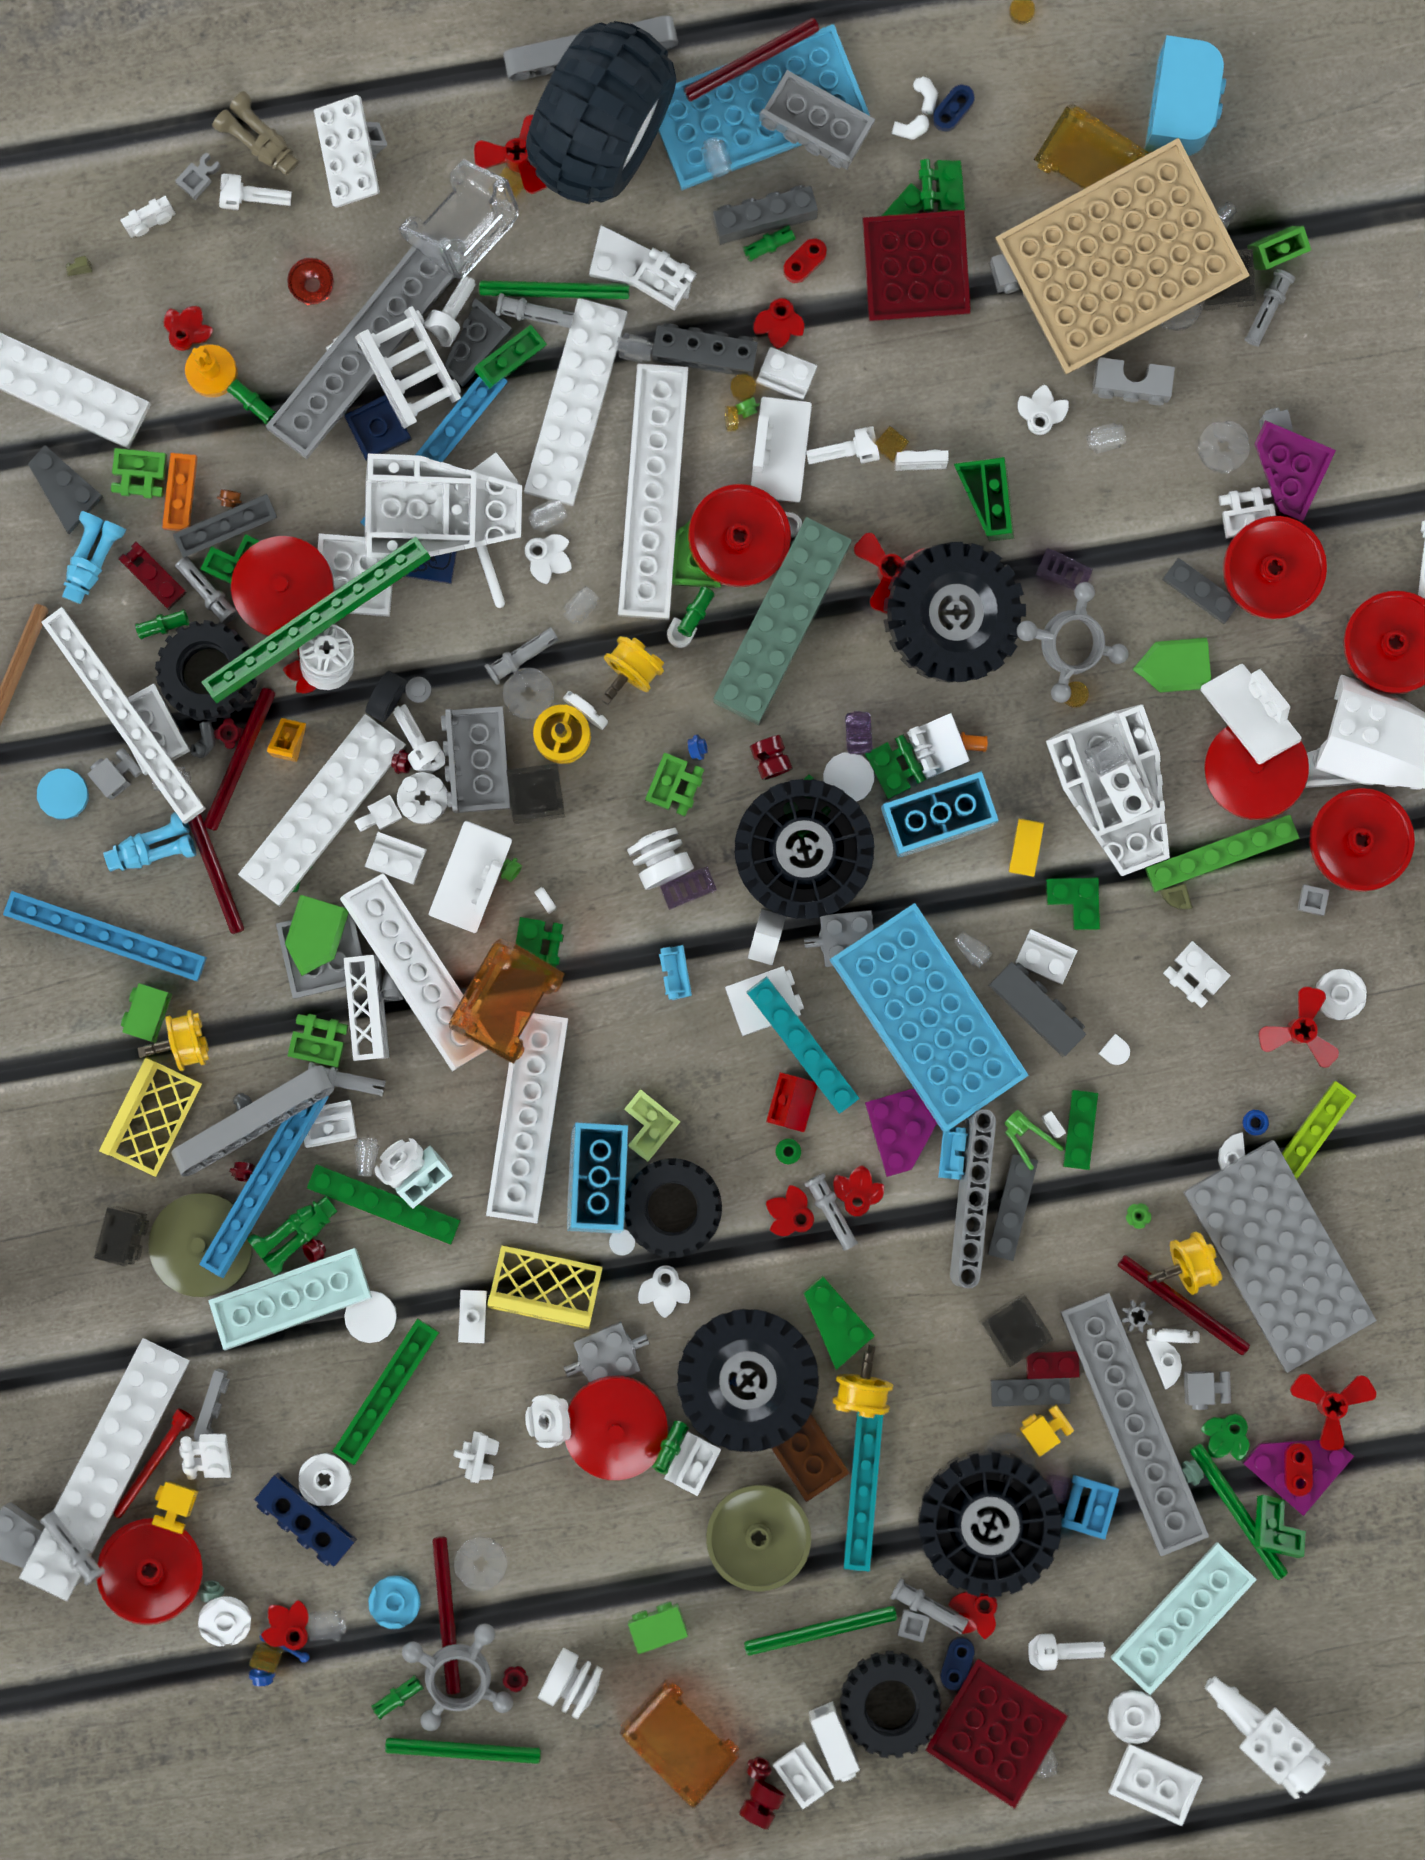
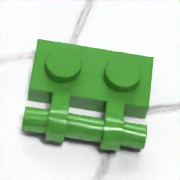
M115 448L112 474L122 476L121 483L112 482L111 492L121 493V496L129 497L130 494L143 495L144 498L150 499L153 496L163 497L164 488L154 486V479H165L167 454ZM131 478H145L144 485L131 484Z
M664 752L645 801L667 810L670 809L672 801L677 802L679 807L676 813L686 817L688 809L692 808L694 804L692 799L697 787H701L703 782L701 777L705 769L695 766L692 774L685 772L688 765L687 761ZM681 780L688 782L683 795L676 793Z
M298 1014L296 1024L305 1026L304 1032L293 1031L287 1056L339 1068L344 1042L335 1041L337 1033L347 1035L349 1025L339 1023V1020L335 1019L330 1021L319 1019L317 1015L308 1014V1016ZM314 1028L326 1030V1038L313 1036Z

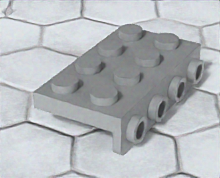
M788 70L785 72L766 107L759 113V121H761V124L766 129L779 131L784 134V138L794 144L798 142L804 145L809 153L815 156L820 154L827 158V161L836 168L843 167L846 170L849 168L875 123L874 118Z
M503 706L460 710L445 709L446 715L441 716L442 731H447V741H443L444 756H449V766H445L446 782L451 784V792H447L448 807H452L454 813L511 809Z

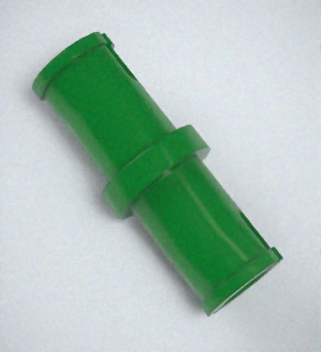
M787 225L770 235L766 233L762 235V239L744 246L743 251L745 256L748 257V261L751 262L768 252L772 254L776 252V248L794 241L795 235L790 230L791 227Z
M235 379L228 387L227 392L240 401L246 411H252L265 424H268L276 414L275 410L271 409L260 399L258 393H252L238 379Z
M702 586L693 603L687 606V613L677 627L680 634L691 637L699 621L705 618V611L715 597V593L710 588Z
M182 609L165 616L159 614L155 619L135 624L138 637L142 640L159 633L163 635L168 634L169 630L189 625L190 622L186 610Z
M681 1421L673 1422L666 1440H662L660 1444V1453L652 1468H655V1471L661 1474H668L675 1456L679 1455L681 1451L680 1445L689 1430L685 1423Z
M413 1675L399 1687L391 1688L389 1694L371 1705L372 1709L375 1710L374 1713L380 1720L398 1706H404L406 1700L424 1689L423 1685H420L421 1682L417 1676Z

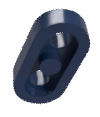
M955 86L935 109L933 123L938 130L943 132L953 130L971 109L975 95L969 86ZM963 97L966 102L961 104L957 101V98ZM947 116L950 121L944 123L941 118Z
M956 1637L949 1643L940 1671L942 1684L950 1690H958L962 1687L973 1661L974 1646L965 1637ZM960 1647L966 1649V1654L963 1656L957 1654V1650ZM951 1673H957L959 1675L956 1681H951L949 1679V1675Z

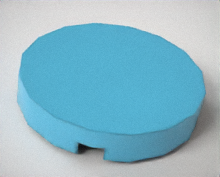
M55 769L48 772L40 780L37 787V801L40 808L53 818L58 820L74 818L85 809L89 801L88 786L78 773L69 769Z
M399 1575L381 1579L372 1588L368 1599L369 1611L380 1626L389 1629H400L410 1624L418 1615L421 1606L420 1593L416 1585L408 1578Z

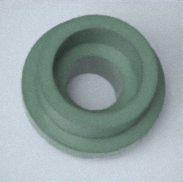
M1194 1460L1182 1462V1472L1187 1484L1198 1485L1200 1480L1204 1478L1198 1463Z
M216 1581L204 1582L198 1591L200 1600L208 1603L212 1599L224 1595V1587Z

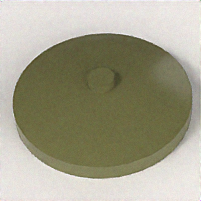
M195 1193L174 1200L160 1212L150 1232L149 1255L155 1272L168 1287L187 1296L208 1297L228 1290L242 1278L250 1265L253 1255V1247L247 1239L224 1278L199 1265L234 1203L215 1194Z
M748 1485L732 1491L715 1507L707 1526V1550L716 1570L731 1584L749 1591H769L791 1581L803 1568L811 1547L810 1525L800 1504L785 1491L769 1485Z

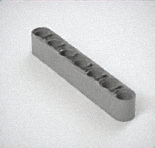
M661 16L629 23L650 33L665 49L672 48L678 44L675 25L671 16ZM577 35L505 51L503 57L508 79L519 81L552 74Z
M315 1066L173 1149L171 1154L181 1176L186 1177L199 1172L330 1095L334 1088L324 1067Z
M979 1109L966 1118L965 1121L966 1133H968L965 1151H962V1156L964 1157L963 1172L965 1174L959 1180L950 1269L952 1283L963 1288L975 1287L979 1283L981 1276L996 1126L995 1115L987 1109ZM980 1114L985 1118L982 1127H979L977 1124V1117ZM977 1140H980L982 1143V1149L979 1153L974 1149V1144ZM974 1166H977L980 1172L976 1179L973 1178L971 1173ZM974 1191L977 1195V1200L972 1205L969 1202V1196ZM972 1217L974 1220V1227L972 1230L969 1231L966 1227L967 1220ZM969 1243L972 1247L971 1254L966 1257L964 1254V1247L966 1246V1244ZM967 1269L969 1278L966 1282H962L961 1274Z

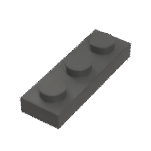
M1180 558L1175 561L1162 579L1223 624L1227 622L1238 606L1230 594Z
M1069 1378L991 1380L992 1407L1070 1404Z

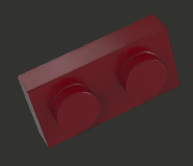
M1077 1351L1026 1352L1027 1379L1080 1378Z

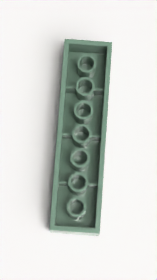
M807 517L805 518L713 698V703L758 726L760 725L851 546V539Z

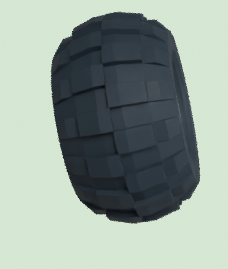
M618 21L608 24L600 22L585 28L567 48L546 85L529 127L526 149L530 164L536 168V176L550 190L567 200L590 205L591 202L597 201L602 203L617 197L635 175L659 131L672 100L677 79L674 64L668 58V51L650 33L633 24Z

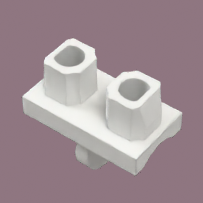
M474 1431L472 1443L464 1442L462 1451L454 1450V1456L460 1458L459 1468L466 1469L465 1478L475 1483H479V1479H492L494 1466L483 1463L484 1454H497L498 1441L489 1438L482 1432Z

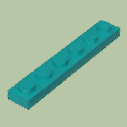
M767 976L746 991L839 1114L860 1099Z
M857 1411L843 1566L844 1569L870 1572L883 1415L875 1414L874 1418L860 1416L859 1411Z

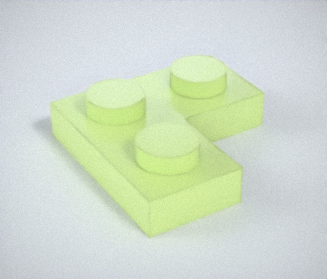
M640 1089L624 1109L644 1125L628 1146L649 1162L680 1121Z

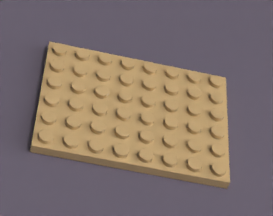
M1179 138L995 237L1065 375L1250 276Z

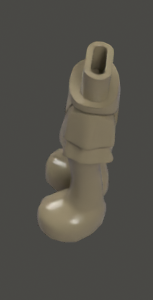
M245 91L240 92L232 100L230 110L260 135L257 139L226 109L218 114L213 121V128L219 132L232 134L252 151L251 154L258 157L259 161L272 166L275 171L279 169L285 176L299 163L292 155L293 151L290 148L288 149L283 137L278 135L275 129L268 127L251 110V98Z

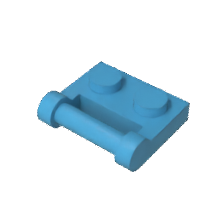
M1073 1475L1071 1482L1074 1484L1064 1518L1061 1517L1062 1527L1105 1540L1119 1488ZM1083 1487L1090 1488V1493L1082 1521L1078 1523L1074 1521Z

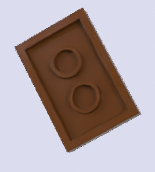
M810 1414L807 1422L793 1437L771 1448L806 1502L850 1474L812 1414Z

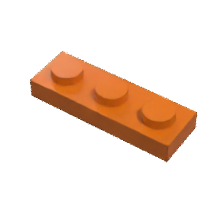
M170 453L162 525L164 530L179 531L190 526L198 459L196 455Z

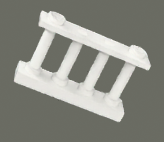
M413 306L404 311L407 319L376 335L374 333L370 334L367 329L355 337L404 429L416 423L415 417L417 413L447 397L450 398L452 403L461 399L459 395L461 389L455 379L451 380L423 326L425 324L423 316L418 310L415 311ZM413 328L419 342L388 358L382 356L378 349L381 343ZM425 351L431 365L401 381L394 379L391 373L392 367ZM437 374L443 388L413 404L411 402L407 403L403 396L406 389Z

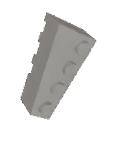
M12 1502L3 1505L0 1510V1560L24 1568L45 1526ZM80 1576L76 1586L84 1579L82 1576Z

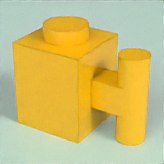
M1057 1404L1048 1410L1053 1417L1051 1421L1047 1422L1041 1414L1038 1416L1032 1414L1022 1421L1023 1426L1019 1428L1039 1457L1061 1442L1054 1432L1061 1428L1065 1436H1068L1075 1431Z
M170 1481L165 1482L164 1486L160 1485L155 1500L158 1501L157 1507L167 1510L165 1517L155 1514L152 1524L182 1534L186 1524L177 1522L178 1515L184 1517L191 1515L199 1491Z

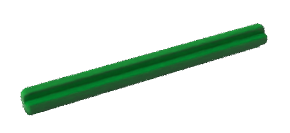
M481 280L479 283V293L482 296H499L502 293L505 296L629 299L630 287L628 284Z
M1195 1445L1190 1450L1191 1455L1254 1546L1256 1523L1203 1445ZM1255 1548L1277 1580L1282 1579L1288 1574L1287 1569L1276 1553Z
M894 1606L884 1607L744 1642L746 1654L751 1656L896 1621L897 1613Z
M387 1738L385 1742V1752L390 1754L538 1764L541 1760V1749L401 1738Z

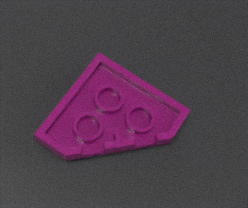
M1265 420L1254 445L1278 511L1303 521L1336 450Z
M913 1088L865 1102L886 1177L912 1170L937 1124L916 1090Z
M1320 1440L1259 1443L1243 1461V1464L1304 1516L1354 1456L1344 1447L1340 1450H1324L1319 1444ZM1292 1443H1302L1312 1452L1313 1486L1311 1491L1305 1496H1295L1285 1486L1284 1453L1286 1448ZM1298 1452L1295 1455V1460L1301 1461L1303 1453ZM1303 1479L1296 1481L1297 1488H1301L1304 1485Z

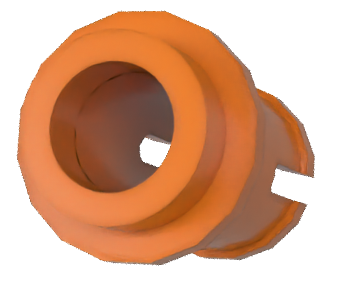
M961 732L960 736L966 750L986 752L987 736L965 735V732Z

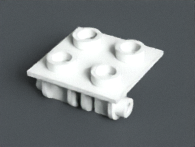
M952 713L920 727H914L907 732L917 760L923 765L924 770L922 772L926 779L970 761Z

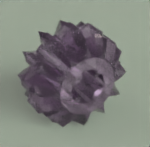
M862 711L847 713L845 716L847 751L849 754L856 755L871 753L873 749L871 715L869 712Z

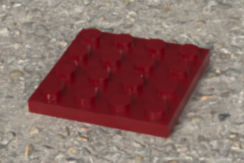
M965 210L862 218L869 322L971 314Z
M977 1659L925 1751L1016 1809L1069 1715L981 1659Z

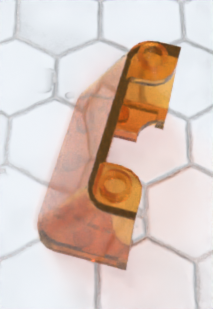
M498 939L490 948L449 1022V1028L514 1064L524 1052L523 1040L519 1038L544 993L551 994L560 989L565 973L517 944L504 939Z
M665 1680L621 1724L620 1734L689 1806L696 1808L739 1758L737 1753L739 1748L729 1738L726 1741L722 1738L720 1739L684 1703L681 1697L683 1691L674 1682L669 1684Z

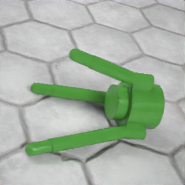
M1016 1110L1004 1123L1008 1128L1005 1134L1012 1140L1029 1170H1033L1034 1167L1015 1136L1016 1134L1021 1137L1031 1129L1058 1150H1064L1062 1145L1032 1124L1019 1110Z

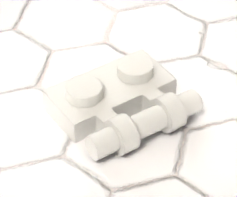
M166 196L158 200L154 198L148 201L149 204L137 211L134 209L128 212V216L120 219L131 238L134 236L140 237L156 224L162 225L171 220V216L176 213Z
M653 247L648 256L655 260L654 265L644 261L632 279L631 285L675 311L688 290V286L681 283V280L685 278L693 282L697 273L690 270V266L684 262L680 264L670 258V254L664 250L660 252ZM665 266L674 271L675 274L671 277L661 271V269Z
M1260 487L1251 488V491L1240 493L1238 491H1230L1227 495L1219 496L1220 506L1229 504L1231 506L1230 511L1222 513L1226 538L1234 537L1243 527L1255 520L1276 516L1274 504H1263V499L1271 498L1270 488L1260 489ZM1252 501L1254 507L1243 509L1240 506L1241 502Z
M1193 941L1174 960L1181 967L1180 970L1176 972L1169 966L1163 972L1170 979L1169 983L1171 985L1179 987L1187 995L1186 998L1191 1003L1195 1002L1201 1008L1208 1002L1201 994L1203 990L1206 989L1211 995H1214L1231 976ZM1187 973L1198 982L1195 988L1184 979Z
M200 1434L199 1442H191V1438L187 1436L181 1439L179 1450L181 1457L184 1458L182 1468L187 1479H195L197 1471H203L204 1478H231L232 1468L226 1434ZM194 1455H201V1458H194Z

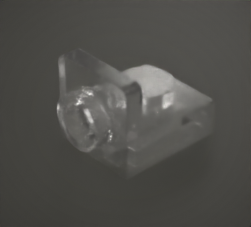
M341 1611L310 1612L308 1614L310 1640L334 1639V1641H340L342 1634L346 1633V1618H341Z

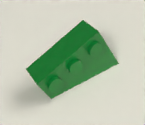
M1005 457L954 464L988 541L1014 539Z
M823 1275L803 1292L832 1363L837 1370L875 1335Z

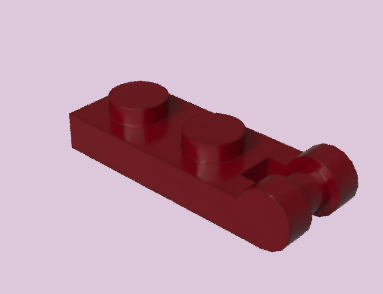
M136 541L131 545L132 549L126 555L122 554L118 559L170 610L187 592ZM141 556L144 561L136 567L132 562Z

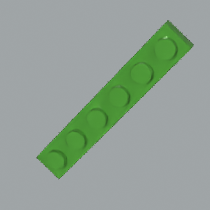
M1287 815L1149 866L1145 870L1153 891L1157 892L1299 839L1291 815Z

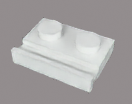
M770 347L756 383L804 401L817 365Z
M948 450L897 452L895 471L946 469L949 461Z
M377 832L365 867L414 885L427 850Z
M1030 929L1015 964L1019 962L1027 970L1062 985L1078 950Z
M348 1100L324 1105L304 1139L305 1147L310 1148L356 1139L357 1133L352 1102Z
M688 1431L680 1445L681 1451L679 1455L675 1456L664 1479L698 1496L721 1448Z
M802 1742L801 1745L792 1749L773 1763V1767L802 1809L834 1788L833 1783L805 1742Z

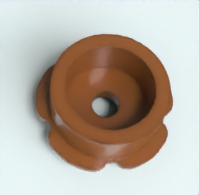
M221 489L220 496H217V499L221 500L222 506L233 508L237 504L242 503L240 492Z

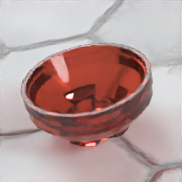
M304 258L292 266L288 274L287 283L295 299L304 304L315 305L325 301L330 296L334 287V277L329 266L322 260ZM309 279H317L320 282V287L317 291L310 292L306 290L305 285Z

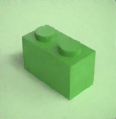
M1291 226L1247 245L1255 270L1270 269L1311 251L1304 226Z
M138 983L137 988L134 987L130 994L129 1002H132L130 1010L124 1013L121 1021V1026L124 1027L122 1032L156 1043L172 994Z
M671 1601L656 1606V1611L647 1613V1610H643L632 1615L633 1619L628 1621V1626L638 1654L688 1637V1631L678 1603L672 1605Z

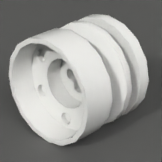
M337 625L330 626L299 648L302 675L310 685L318 689L332 690L339 688L348 682L353 674V642L349 634ZM324 650H329L330 654H324Z
M676 828L651 833L627 849L630 857L642 854V856L632 861L634 866L647 865V868L638 874L645 890L663 885L694 868L687 852L674 853V850L683 844L681 839L669 842V840L678 835Z
M563 1648L538 1695V1699L553 1706L562 1697L565 1699L562 1712L566 1713L571 1703L576 1706L571 1716L578 1719L580 1714L590 1705L599 1687L603 1668L596 1666L590 1676L587 1672L591 1662L587 1661L579 1670L575 1668L578 1655Z

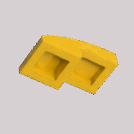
M1018 818L1009 865L1010 873L1034 877L1044 823Z

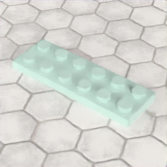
M353 1248L208 1301L223 1350H228L371 1299L372 1295L357 1249Z
M1216 1542L1113 1653L1111 1659L1151 1695L1257 1579Z

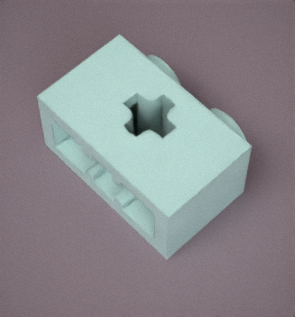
M431 1146L423 1151L422 1159L425 1161L423 1167L419 1171L413 1172L404 1180L402 1185L395 1188L397 1193L412 1209L453 1176L446 1162Z

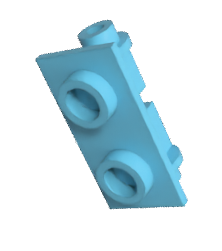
M684 946L661 948L659 957L662 972H668V976L663 977L666 990L665 995H668L669 1000L692 996Z
M953 1127L943 1133L939 1178L961 1180L962 1175L965 1174L963 1172L964 1157L962 1156V1151H965L966 1136H968L966 1128Z

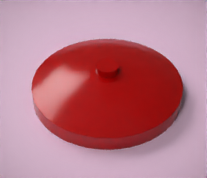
M745 484L723 486L708 494L695 509L688 530L690 551L699 568L714 581L731 587H749L771 577L782 565L789 551L791 541L789 521L778 501L764 490Z
M1283 516L1260 518L1243 527L1229 543L1223 561L1225 585L1233 600L1246 612L1263 619H1284L1304 611L1319 596L1327 574L1325 551L1315 533L1303 523Z
M291 536L270 537L251 546L237 562L231 580L232 600L237 612L246 624L265 636L271 635L335 591L332 570L324 556L310 543Z
M1405 591L1383 592L1363 602L1352 614L1344 632V654L1351 671L1362 683L1374 690L1388 694L1408 693L1425 685V599L1423 597Z
M1227 726L1214 738L1207 751L1205 778L1208 789L1215 801L1223 809L1240 818L1263 820L1284 813L1297 802L1308 781L1309 761L1302 741L1266 762L1258 764L1230 727Z
M1351 789L1334 796L1318 811L1310 830V849L1318 869L1332 883L1351 891H1374L1394 882L1406 870L1414 852L1415 835L1408 814L1392 797L1373 789Z
M625 1376L602 1377L582 1387L568 1405L571 1436L568 1440H565V1444L573 1460L584 1471L605 1480H625L638 1476L655 1463L661 1450L660 1444L662 1440L667 1438L668 1424L660 1399L647 1385Z
M154 1518L136 1520L118 1529L103 1546L97 1562L99 1568L103 1567L105 1570L96 1579L104 1602L118 1617L138 1625L161 1624L183 1613L197 1596L203 1577L201 1554L190 1534L185 1530L182 1534L153 1525Z

